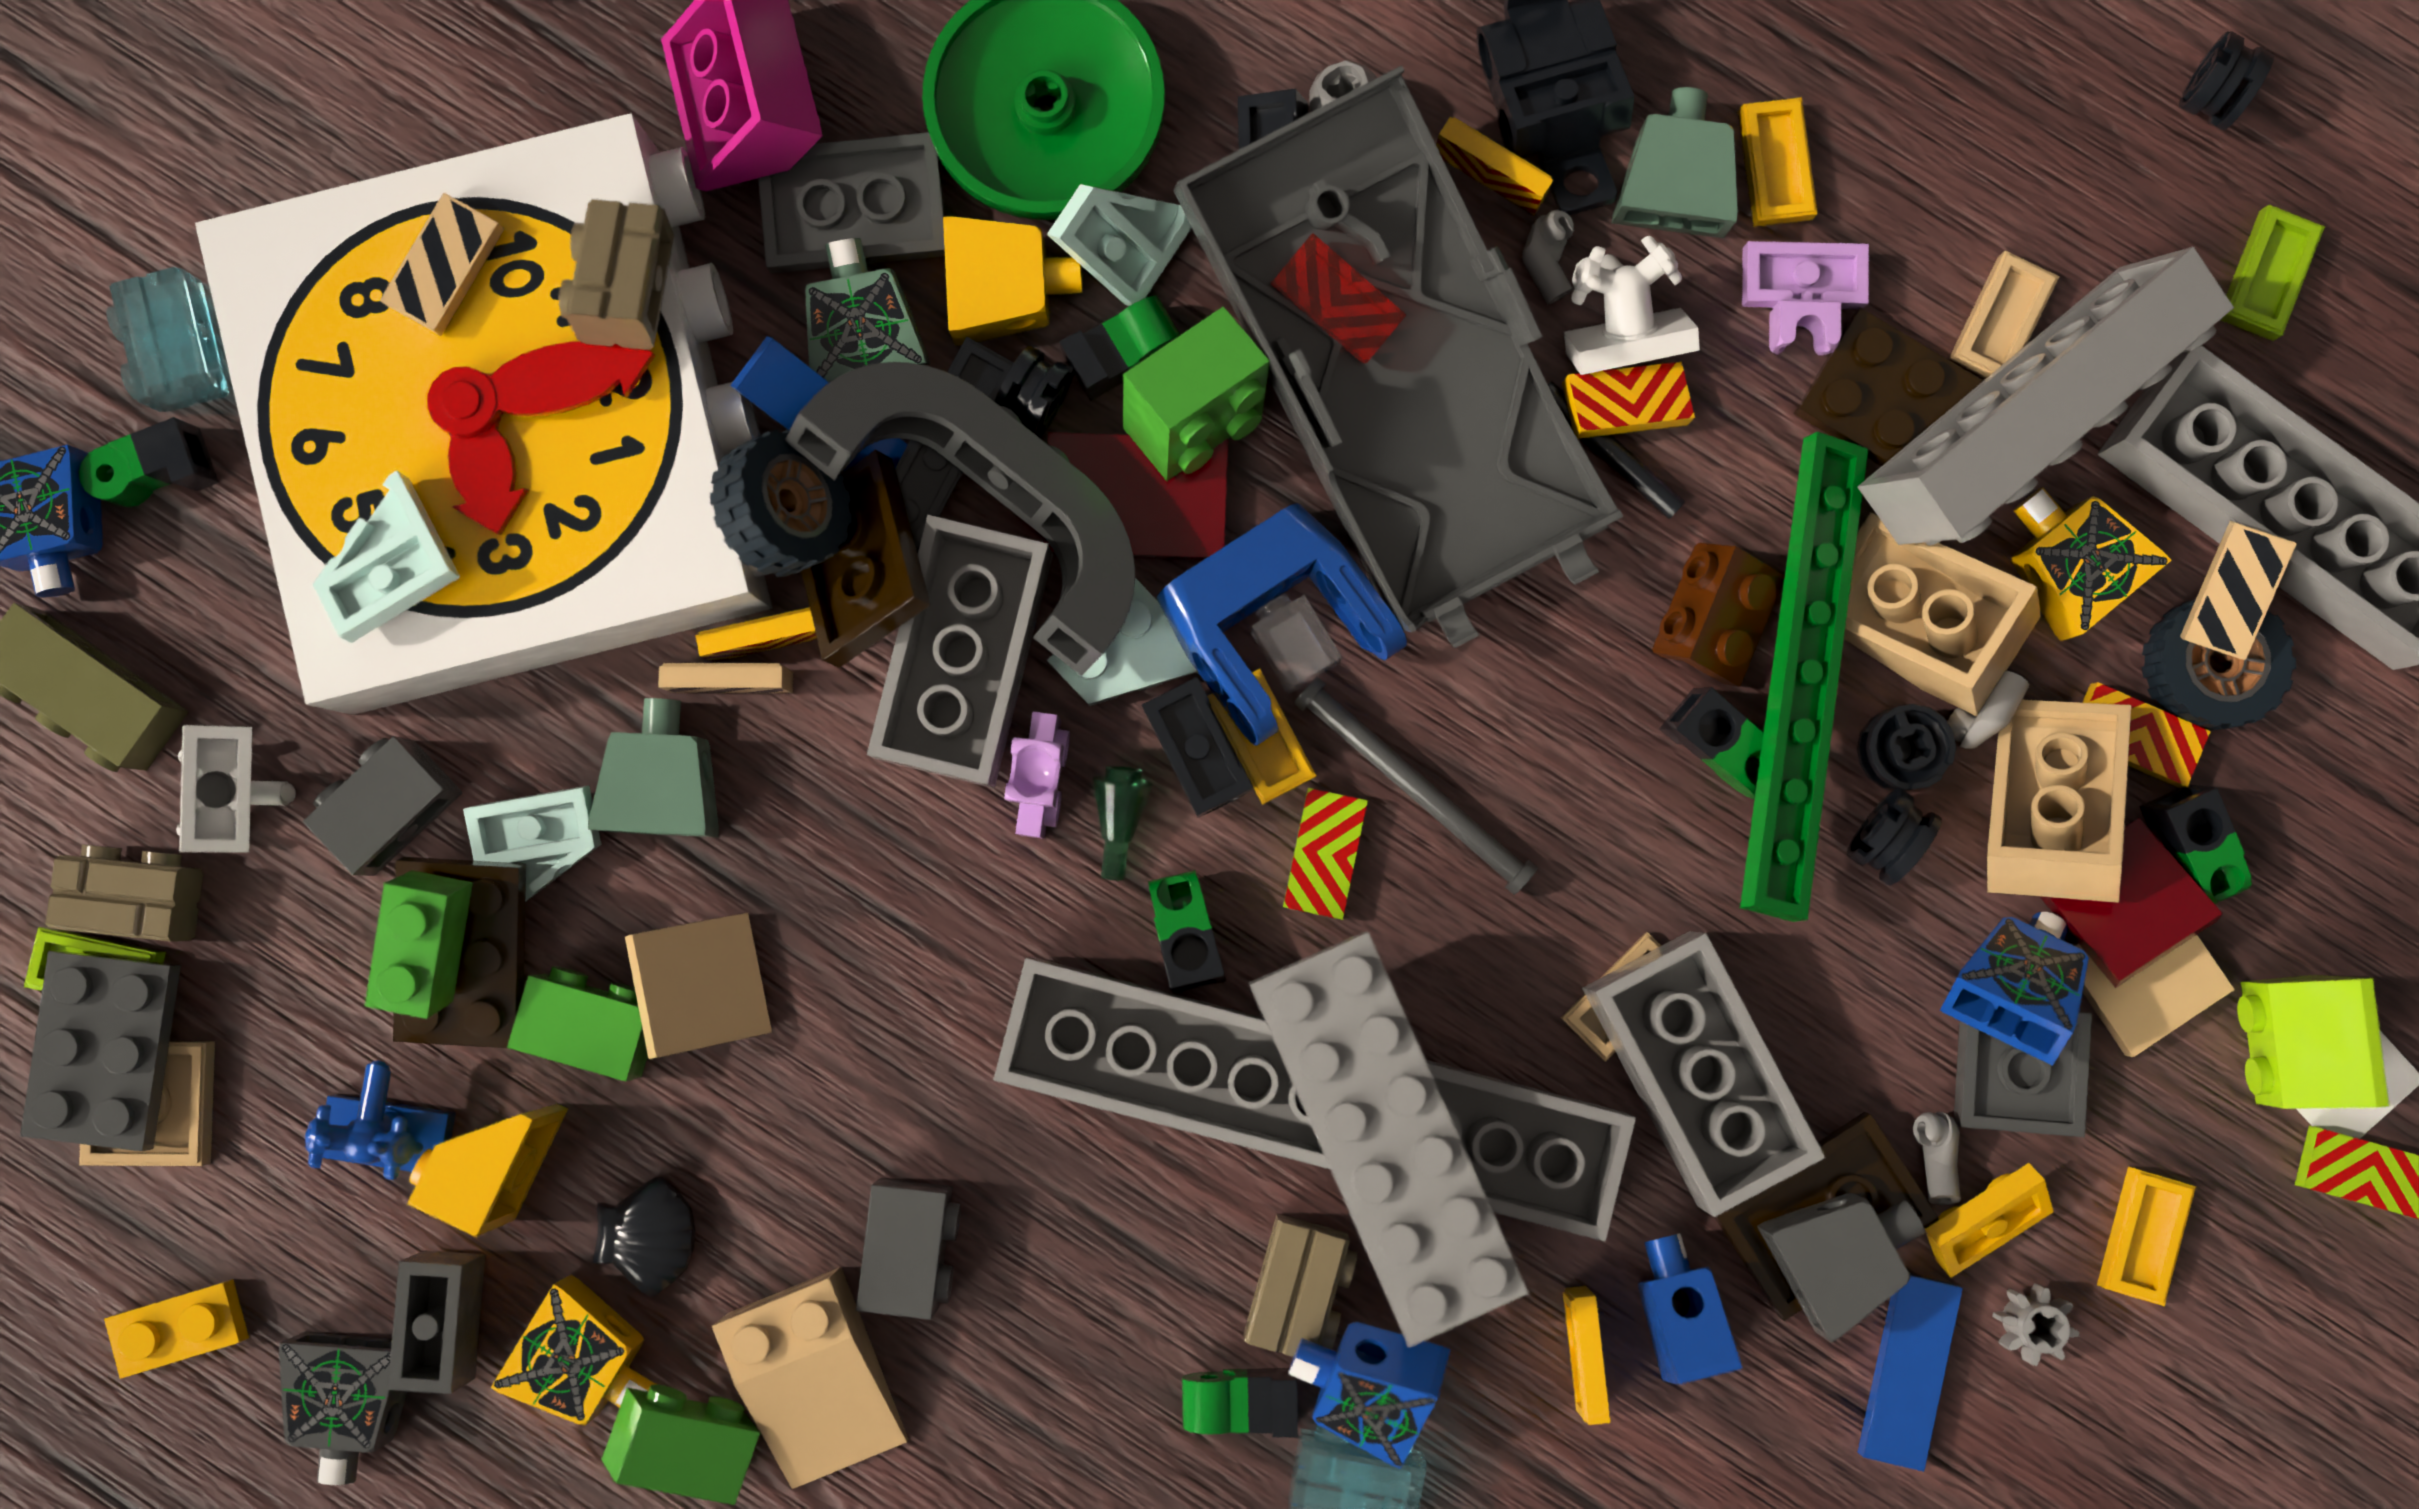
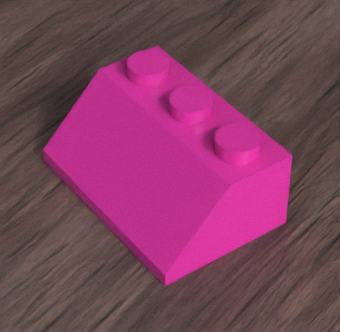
M694 0L662 37L663 50L696 189L710 191L788 171L823 136L788 0Z

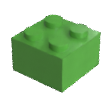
M1223 306L1124 373L1123 429L1166 481L1181 471L1190 474L1201 468L1213 455V449L1224 440L1231 437L1235 441L1240 440L1258 426L1262 419L1270 360Z

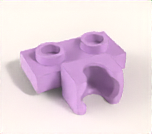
M1748 241L1743 247L1742 307L1773 308L1769 313V348L1771 352L1776 355L1781 354L1786 346L1794 341L1796 327L1800 326L1805 327L1812 334L1813 348L1816 354L1822 356L1832 353L1838 347L1841 340V309H1859L1860 307L1863 309L1869 303V244Z
M1033 711L1029 739L1013 738L1012 766L1010 779L1005 788L1004 799L1009 802L1020 803L1015 834L1020 836L1045 839L1046 826L1057 827L1061 805V791H1058L1061 767H1065L1067 761L1070 731L1060 730L1061 719L1056 714Z

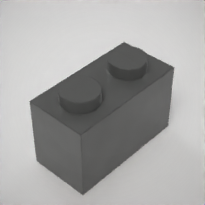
M393 736L390 740L383 738L372 744L358 760L361 767L345 782L339 780L326 787L313 802L316 809L302 821L352 875L375 876L463 793L414 740Z
M880 1178L871 1185L856 1311L931 1320L938 1310L939 1302L949 1303L954 1266L944 1265L946 1241L957 1240L961 1217V1204L951 1203L953 1186Z
M424 1250L399 1261L388 1390L452 1394L475 1379L486 1254Z

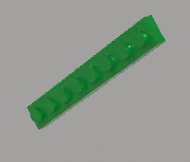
M1818 431L1803 438L1740 908L1792 922L1808 920L1862 502V493L1857 486L1865 479L1868 448Z

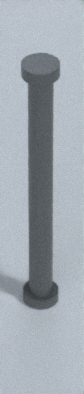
M1316 676L1295 700L1294 704L1302 711L1306 707L1309 708L1507 881L1505 888L1513 895L1517 894L1532 878L1538 867L1530 860H1527L1525 863L1520 861L1323 689L1326 683Z

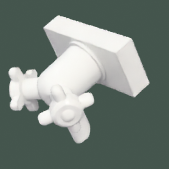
M1646 236L1641 240L1649 255L1636 266H1623L1615 256L1611 254L1605 255V248L1600 246L1594 247L1589 257H1585L1576 264L1572 278L1575 288L1571 297L1572 302L1582 305L1586 295L1594 290L1604 294L1605 308L1604 324L1564 332L1566 355L1580 375L1700 350L1698 327L1682 308L1653 313L1650 285L1666 274L1676 286L1682 280V275L1678 270L1679 264L1675 259L1674 252L1670 248L1665 247L1663 243L1656 242L1652 236Z
M183 726L182 750L178 754V759L182 762L180 824L176 828L177 834L180 836L179 852L248 853L250 805L286 806L295 799V789L286 781H251L252 727Z

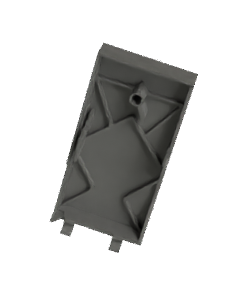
M1401 65L1178 181L1173 191L1244 331L1270 360L1268 379L1375 590L1392 611L1404 631L1412 633L1426 621L1430 622L1437 619L1450 644L1457 648L1479 636L1478 631L1475 630L1467 617L1463 607L1464 603L1555 555L1565 575L1574 585L1599 573L1598 568L1589 559L1583 541L1607 529L1608 524L1624 516L1613 502L1549 389L1527 344L1542 337L1512 269L1508 268L1499 247L1496 246L1487 251L1401 75L1404 72ZM1314 240L1326 249L1331 307L1387 303L1398 313L1321 319ZM1303 243L1310 318L1298 308L1294 254ZM1338 261L1349 269L1350 283L1363 282L1375 293L1340 295ZM1283 267L1286 297L1274 285V278ZM1396 324L1387 336L1335 340L1324 331ZM1376 348L1367 360H1358L1347 351Z

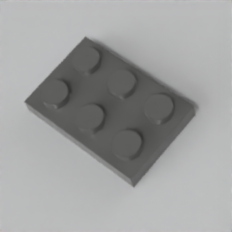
M929 132L814 144L790 170L758 178L766 268L771 274L830 268L825 244L850 238H861L866 264L945 256L943 225L945 209L940 158L935 151Z
M48 951L20 1137L134 1151L154 1149L181 965L67 951Z

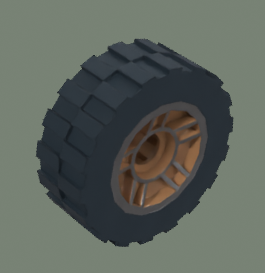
M778 430L769 431L731 450V453L723 456L719 461L718 465L720 467L717 471L713 472L711 479L713 492L710 493V505L714 507L715 516L713 518L717 529L720 528L725 537L723 539L729 549H733L740 556L738 559L747 566L752 565L757 568V572L765 575L774 573L776 577H784L792 573L796 574L834 556L840 551L838 547L846 542L849 535L847 532L848 525L852 524V513L849 509L851 498L849 490L845 488L842 473L834 481L786 443L785 439L790 430L779 432Z
M2196 599L2182 603V606L2172 608L2162 615L2164 619L2160 623L2154 624L2149 632L2151 637L2148 643L2144 644L2142 656H2145L2142 674L2143 678L2147 679L2149 685L2147 691L2152 700L2156 699L2161 705V710L2213 731L2257 722L2266 717L2264 715L2266 712L2275 710L2283 702L2281 700L2285 692H2289L2293 683L2291 675L2292 670L2296 669V657L2293 658L2291 647L2294 646L2292 637L2285 632L2283 628L2284 622L2278 615L2274 616L2267 610L2246 660L2183 640L2180 637ZM2214 651V655L2218 658L2219 663L2225 664V670L2216 672L2212 669L2210 657Z

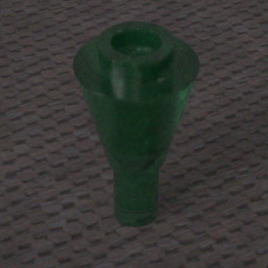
M1106 766L1105 776L1093 777L1102 839H1105L1101 878L1121 881L1125 880L1129 842L1133 840L1153 783L1142 780L1141 769L1124 766Z

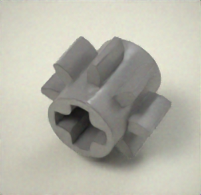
M2034 1283L2030 1296H2023L2017 1291L2008 1289L2007 1295L2010 1301L2005 1306L2003 1312H1993L1992 1317L2003 1323V1327L2007 1332L2001 1336L1998 1341L1999 1344L2010 1351L2022 1346V1360L2034 1366L2038 1365L2041 1353L2051 1354L2060 1360L2065 1359L2062 1348L2066 1345L2069 1337H2078L2080 1333L2070 1327L2069 1321L2065 1316L2074 1307L2072 1303L2062 1298L2054 1299L2049 1303L2051 1296L2049 1288ZM2038 1313L2041 1316L2037 1318L2036 1323L2040 1330L2033 1335L2031 1332L2036 1327L2031 1318Z

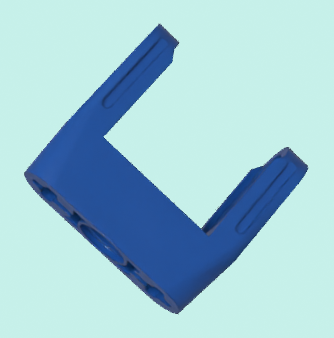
M1300 503L1284 508L1190 568L1165 586L1156 597L1187 658L1241 733L1255 746L1278 732V725L1271 711L1270 697L1223 633L1238 622L1310 577L1362 649L1374 653L1379 659L1386 660L1407 645L1406 636L1400 623L1342 543Z

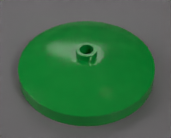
M970 0L953 15L937 37L930 52L923 79L922 101L926 126L935 151L952 178L975 199L1002 213L1034 220L1057 219L1080 184L1122 193L1133 183L1150 160L1163 126L1165 90L1158 54L1145 28L1131 11L1118 0ZM1044 103L1054 104L1052 110L1042 112L1039 106Z

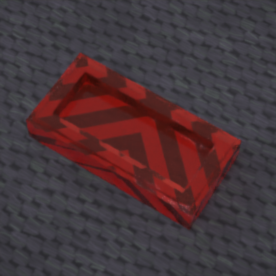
M1314 233L1309 235L1270 283L1362 364L1367 363L1406 316L1401 309Z

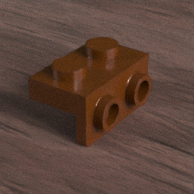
M1697 543L1684 565L1682 578L1668 612L1660 623L1659 633L1652 648L1653 653L1662 658L1683 661L1723 684L1740 687L1779 594L1785 575L1737 546Z

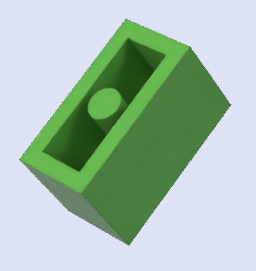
M411 870L384 883L365 1007L428 1019L453 1002L473 882Z
M552 966L550 975L528 976L507 1048L625 1082L642 1077L648 1053L635 987L611 983L609 991L586 985L588 980L587 974L557 966Z
M651 1385L649 1391L627 1387L602 1457V1462L615 1483L735 1505L760 1435V1431L744 1413V1406L733 1400L716 1396L709 1397L707 1403L687 1400V1396L683 1392L664 1385Z

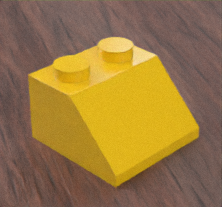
M554 1104L526 1112L435 1145L434 1149H427L419 1158L412 1171L410 1183L416 1186L407 1204L475 1237L514 1221L568 1108Z

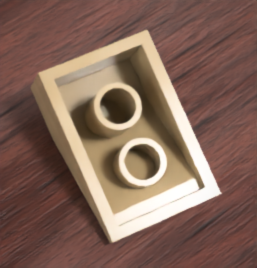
M1870 513L1857 533L1844 639L1921 690L1977 716L2041 617L2037 586L1941 543L1930 546L1926 545L1925 542L1898 545L1878 515Z
M2039 700L2021 701L2010 723L1998 732L1987 852L1988 892L2119 902L2131 705Z
M842 1267L731 1311L712 1325L733 1383L792 1489L902 1445L909 1440L860 1313L856 1311L857 1306Z

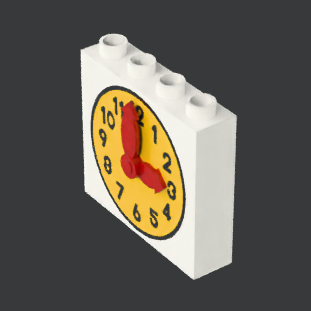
M632 113L195 223L306 705L355 715L772 609L765 574L757 572V568L752 565L747 566L738 559L740 556L733 549H729L723 540L725 537L721 529H717L713 518L715 516L714 507L710 505V493L713 492L711 479L713 472L717 471L720 467L718 465L719 461L723 456L731 453V450L760 436L752 403L730 386L732 382L718 385L707 341L733 335L730 309L715 266L709 263L689 268L679 228L680 225L705 219L701 191L696 189L689 156L685 148L679 147L660 152ZM444 192L498 222L504 228V231L442 336H439L387 307L379 300ZM591 199L620 201L624 205H629L630 202L659 205L662 209H665L674 232V241L655 344L651 350L624 348L618 344L613 346L584 344L577 339L567 318L561 316L559 309L560 287L564 279L573 280L576 261L573 260L570 249L572 228L576 222L584 223L587 205ZM398 470L410 479L460 578L353 643H350L338 636L313 583L328 561L341 552L345 543V537L359 517L365 521L370 519L389 491L382 484L390 474Z

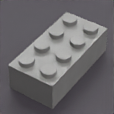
M927 515L918 558L931 605L898 629L867 755L880 761L995 788L1053 553L1047 543Z
M1689 931L1582 988L1699 1208L1716 1217L1825 1158L1706 933Z

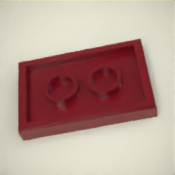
M1048 432L1047 445L1060 449L1068 457L1070 463L1086 475L1103 492L1115 508L1129 537L1133 558L1203 561L1224 547L1228 439L1213 449V455L1201 468L1190 474L1181 471L1166 481L1129 435ZM1043 537V543H1047V544L1049 545V547H1050V549H1051L1053 555H1056L1055 552H1054V550H1053V548L1050 546V544L1047 542V540Z

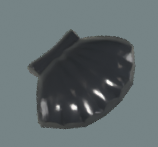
M655 1177L649 1180L616 1206L605 1202L597 1203L598 1235L593 1255L594 1264L612 1263L633 1285L647 1296H655L674 1283L688 1268L695 1243V1223L692 1208L683 1196L663 1177Z

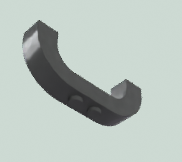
M877 363L851 370L824 386L800 411L785 442L834 481L864 448L885 439L902 438L914 440L931 447L1040 533L1053 548L1062 571V591L1055 609L1033 638L1082 676L1103 655L1122 628L1131 607L1135 586V566L1129 537L1115 508L1103 492L1086 475L1073 466L1060 449L1047 445L1022 425L1021 420L1013 411L999 406L973 385L943 370L914 363Z

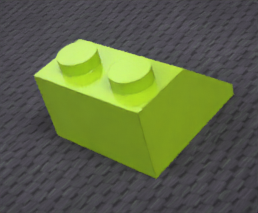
M2305 975L2241 982L2242 996L2238 1000L2237 1014L2240 1025L2248 1037L2250 1058L2247 1059L2245 1064V1077L2250 1091L2255 1095L2256 1104L2282 1109L2389 1107L2373 978Z

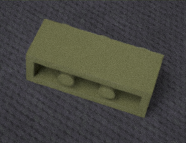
M13 603L0 621V696L18 704L22 700L39 711L35 720L42 726L62 737L69 738L72 734L88 745L84 754L98 765L113 772H118L121 767L147 771L189 711L45 610Z

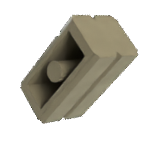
M591 199L587 205L584 223L576 222L573 225L570 249L572 258L576 261L573 280L564 279L562 281L559 292V309L561 316L567 318L577 339L584 344L603 346L618 344L624 348L651 350L654 347L674 241V232L665 209H662L659 205L631 202L629 205H624L620 201Z
M82 844L80 856L58 855L54 859L50 886L53 889V893L49 896L45 922L49 929L170 942L192 941L195 937L199 911L196 906L197 902L200 901L204 873L201 871V868L182 867L181 854L142 851L141 862L120 860L122 848Z
M1276 1214L1246 1322L1244 1342L1270 1351L1281 1352L1291 1357H1294L1301 1338L1332 1349L1341 1318L1340 1312L1331 1310L1337 1286L1349 1288L1357 1261V1252L1348 1250L1350 1239L1347 1233L1287 1215Z

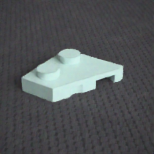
M1080 184L1047 235L1123 304L1130 306L1147 296L1192 227L1181 205Z
M398 470L390 474L382 484L389 491L370 519L365 521L359 517L345 537V543L341 552L328 561L313 583L338 636L350 643H353L460 578L410 479Z
M1136 578L1131 607L1122 628L1103 655L1082 676L1054 654L1047 659L1048 663L1089 706L1115 699L1129 692L1155 687L1163 684V682L1197 672L1181 647L1159 602Z
M590 785L464 808L473 860L526 864V902L601 845L599 831L588 830V820L593 803Z

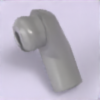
M1552 210L1547 215L1540 216L1533 223L1522 252L1523 263L1547 305L1557 302L1573 291L1572 285L1558 262L1567 239L1574 232V224L1571 217L1561 210Z
M2005 671L1977 716L1960 708L1955 709L1947 723L1953 730L1954 739L1960 742L1959 747L1965 749L1976 748L2005 728L2010 723L2029 688L2028 681L2014 672Z
M1924 1112L1915 1120L1913 1133L1915 1139L1923 1148L1928 1201L1935 1205L1957 1203L1961 1200L1957 1167L1960 1138L1959 1127L1953 1118L1944 1112Z

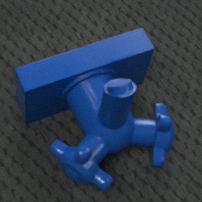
M375 1060L371 1064L366 1065L360 1098L340 1094L327 1096L326 1105L318 1107L316 1118L310 1121L305 1133V1148L309 1152L308 1164L312 1168H320L322 1158L384 1167V1177L394 1180L398 1177L400 1170L412 1172L419 1158L427 1149H434L435 1145L452 1139L456 1112L386 1102L391 1071L386 1063Z

